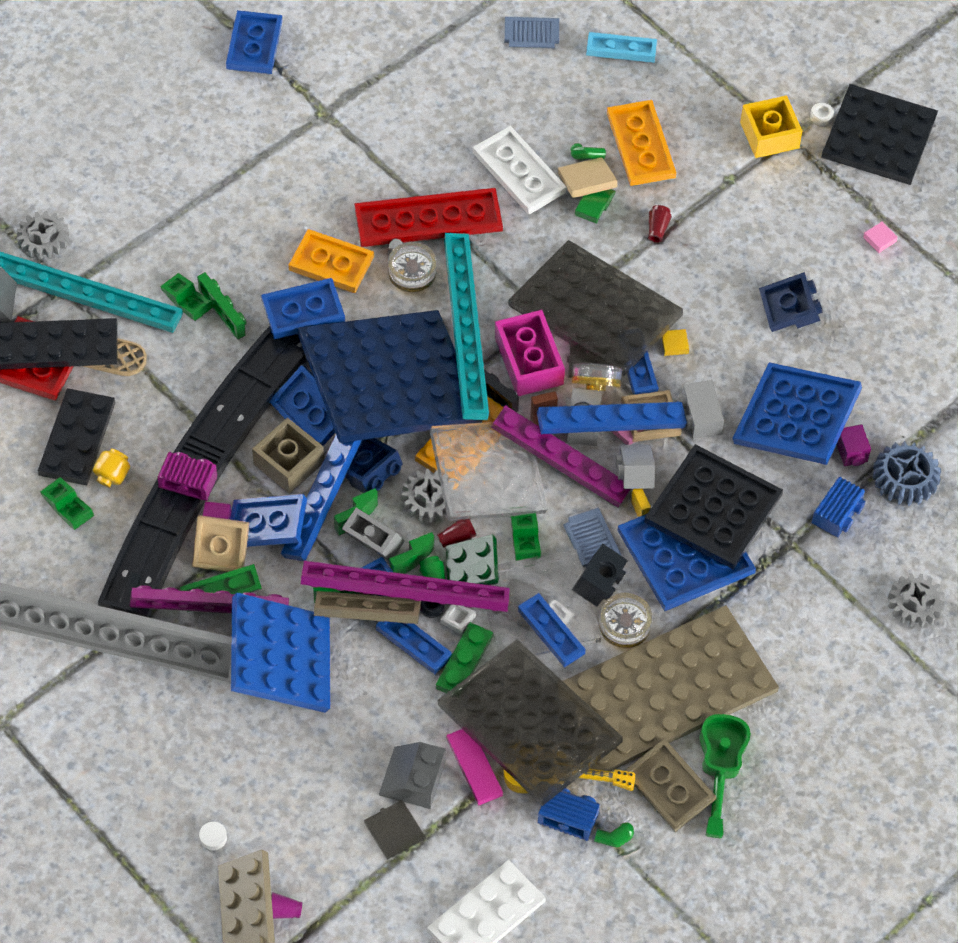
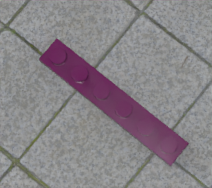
M506 405L491 426L495 431L617 508L620 507L631 490L624 489L623 481L618 480L617 475L552 434H541L538 425Z
M139 586L132 588L130 607L232 614V597L235 594H231L228 591L208 593L201 589L179 591L173 587L161 590L152 589L150 586ZM251 592L242 593L245 595L289 605V598L282 597L278 594H270L268 596H257L255 593Z

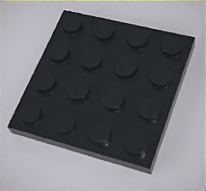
M849 84L821 158L911 185L935 123L938 110Z
M695 444L646 515L644 523L734 570L783 495V489Z

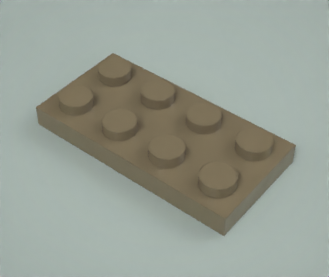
M261 849L218 865L223 943H275L268 852Z

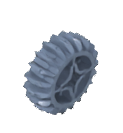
M905 441L901 446L896 442L892 445V448L886 446L883 453L880 452L873 466V479L876 480V488H881V495L888 494L889 501L897 499L898 505L902 501H906L908 506L912 504V501H915L918 505L922 502V499L928 501L931 494L934 495L937 491V486L941 481V468L938 467V459H933V452L926 453L925 446L919 449L916 447L915 442L911 446H908Z

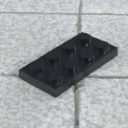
M66 389L38 468L39 476L52 479L61 477L64 481L87 486L116 403L114 397Z

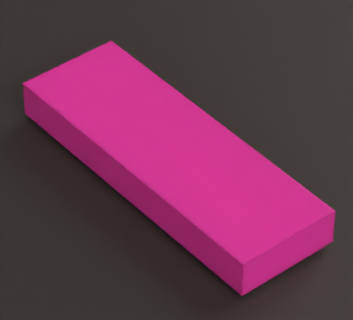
M468 726L448 734L446 739L478 806L502 797L503 791L472 727Z

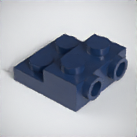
M805 272L759 288L768 324L772 332L794 324L798 329L821 321L819 314L823 313L819 299L815 300L813 294L817 293V289L813 279L808 280Z
M376 438L362 440L345 478L349 480L351 487L362 493L372 489L379 491L383 486V482L389 476H395L401 470L403 463L398 450Z

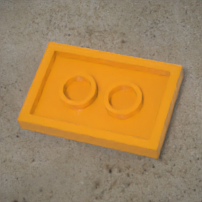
M307 229L288 267L289 271L317 281L332 278L335 287L356 293L374 258V251Z

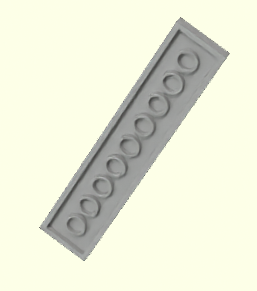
M0 583L1 629L231 683L232 637Z

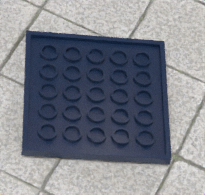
M439 310L298 328L299 340L339 443L483 422V420L463 419L456 350Z

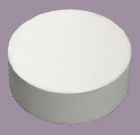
M817 103L812 107L810 119L814 124L827 126L833 121L834 109L829 104Z
M208 822L200 829V842L204 848L218 850L225 845L227 833L221 823Z

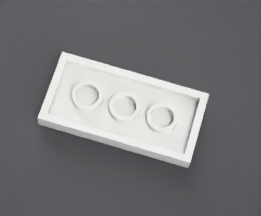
M511 126L473 147V154L528 215L562 196L567 191L564 183Z
M508 860L429 925L427 932L438 943H497L545 902L546 897Z

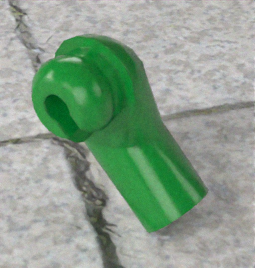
M575 143L570 148V154L575 160L601 157L605 159L606 156L605 148L583 147L580 143Z
M624 822L612 832L597 829L594 842L619 848L632 839L634 835L633 825Z

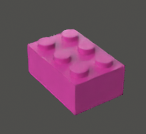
M542 310L495 321V340L514 391L518 396L564 385L565 367Z

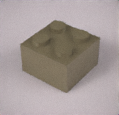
M286 418L252 448L253 465L289 494L314 473L324 461V447L289 418Z

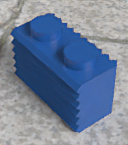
M838 477L815 510L811 523L838 538L842 531L847 532L850 529L854 513L860 514L866 503L863 500L865 490L860 489L859 486L852 484L842 477Z
M549 786L538 813V823L588 841L599 814L600 804L596 803V800L590 796L582 795L579 797L573 795L565 787L557 786L554 788Z

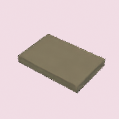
M665 738L624 770L635 773L634 786L674 832H677L716 800L714 793Z

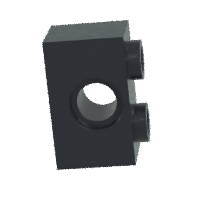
M602 543L572 590L598 607L603 599L608 601L615 592L616 588L613 587V584L616 583L618 585L626 574L623 568L628 560Z

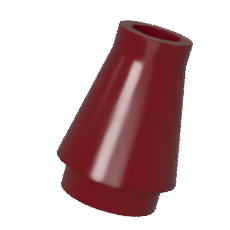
M655 205L649 211L648 239L650 241L661 242L663 239V235L672 218L671 210L666 206Z
M461 517L444 531L437 534L443 548L448 545L471 540V538L477 536L469 517L465 519Z

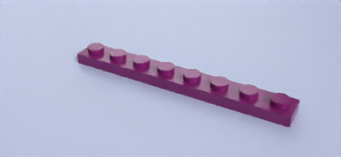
M304 561L300 583L311 587H325L340 591H355L363 594L385 595L388 597L413 599L415 601L422 600L505 612L508 611L510 588L311 561Z

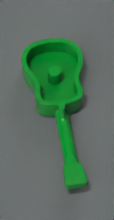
M715 714L706 718L699 737L704 752L702 769L706 774L715 777L713 793L716 796V800L712 802L711 816L708 818L705 835L718 839L723 838L724 835L721 814L725 779L735 778L738 775L742 766V755L747 748L751 736L750 728L744 720L727 714Z

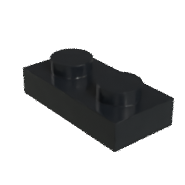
M484 369L487 397L501 406L505 407L506 405L517 412L519 408L517 393L512 388H507L503 385L495 374L488 373Z

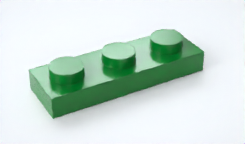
M206 272L197 276L200 293L212 302L214 311L236 339L239 340L246 336L245 325L247 322L241 312H236L229 296H224L221 293L217 281L214 278L210 279Z
M252 564L181 586L180 591L201 589L208 593L228 591L231 594H242L261 590L262 587L255 565Z
M471 622L468 624L436 683L437 690L460 699L493 638L492 631Z

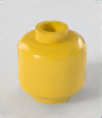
M113 448L110 451H102L93 467L94 474L98 476L96 481L109 488L111 484L121 485L130 470V463L127 461L128 456Z

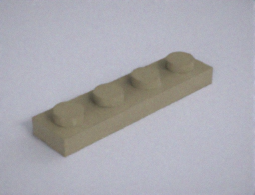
M317 591L314 616L418 624L421 601L398 597Z

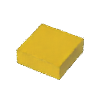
M686 329L662 331L661 338L664 356L689 354Z
M633 489L631 504L637 516L640 517L648 514L651 505L643 489Z

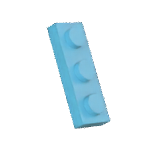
M589 32L586 56L655 63L657 39Z

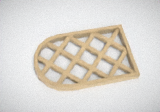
M118 338V343H120L118 344V349L125 346L128 352L120 354L118 351V360L120 359L123 364L122 366L117 368L113 365H109L111 368L103 367L106 365L83 367L120 376H131L143 370L146 365L147 355L145 349L140 344ZM140 350L143 356L136 358L134 353ZM131 355L134 360L126 363L123 357ZM136 363L138 368L131 371L129 366Z

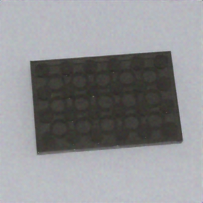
M570 240L508 300V305L522 315L542 310L551 333L622 377L683 315V308Z
M518 639L437 700L438 706L542 806L623 742V737Z

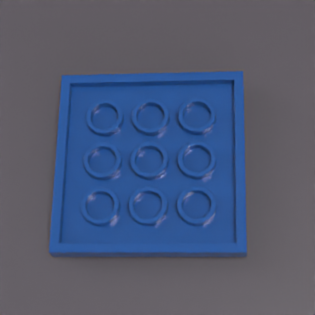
M769 362L736 429L733 442L736 445L827 465L862 390V384L860 381Z
M647 514L618 526L617 531L664 612L755 574L756 567L746 552L733 570L644 523Z
M236 593L232 597L231 691L326 713L330 709V617L314 616L313 611Z

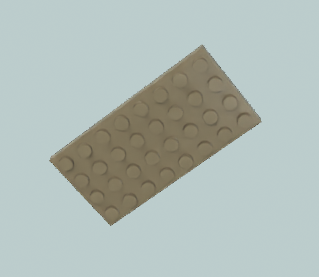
M725 605L550 686L544 690V694L589 769L612 771L642 757L664 738L668 743L701 729L704 721L709 716L715 714L730 715L778 692L779 686L729 608Z

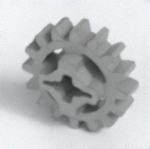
M44 211L43 215L35 212V217L33 218L29 215L26 216L27 222L20 221V229L16 230L17 241L23 253L29 252V257L32 258L37 254L39 260L43 258V255H47L51 259V253L59 255V248H67L66 242L70 240L68 224H65L63 217L58 219L57 213L48 216L47 211Z
M426 469L424 475L416 471L415 478L409 476L407 483L403 484L401 501H405L404 510L411 509L410 516L419 515L420 522L424 517L428 518L429 523H432L433 517L442 521L443 514L449 516L451 508L455 507L456 500L454 499H456L457 491L453 490L454 483H447V475L442 478L439 477L438 470L434 474H430V470Z
M909 573L907 580L901 576L898 583H893L888 595L890 600L888 607L894 609L893 617L900 615V623L903 624L906 620L910 621V627H913L916 622L923 628L925 621L932 625L935 618H940L945 605L943 601L945 594L944 592H939L940 584L932 585L933 578L930 577L924 580L921 573L918 578H914L913 574Z

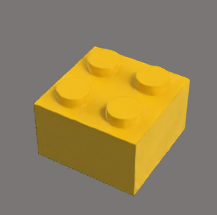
M787 95L743 105L740 123L755 158L799 149L802 129Z

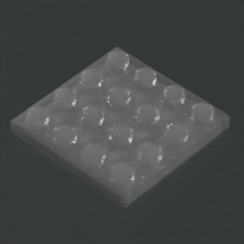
M493 422L431 426L430 436L448 521L465 520L468 518L509 517L533 513L545 514L547 505L536 456L492 429Z
M576 549L498 564L499 583L491 586L510 588L508 611L486 609L500 662L551 652L518 612L520 604L538 593L582 646L601 642V634L592 603L572 590L583 572Z

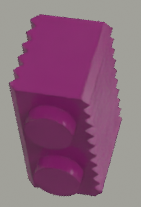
M170 451L157 476L159 488L207 501L217 480L216 465L206 459L196 460L182 452L172 453Z

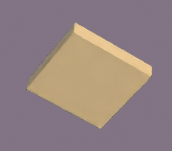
M602 157L558 167V175L572 198L618 187L616 177Z
M670 390L622 396L621 399L622 404L673 402ZM681 428L643 430L642 432L631 430L632 442L681 436L682 432Z
M199 515L197 517L192 567L224 572L245 567L249 522Z

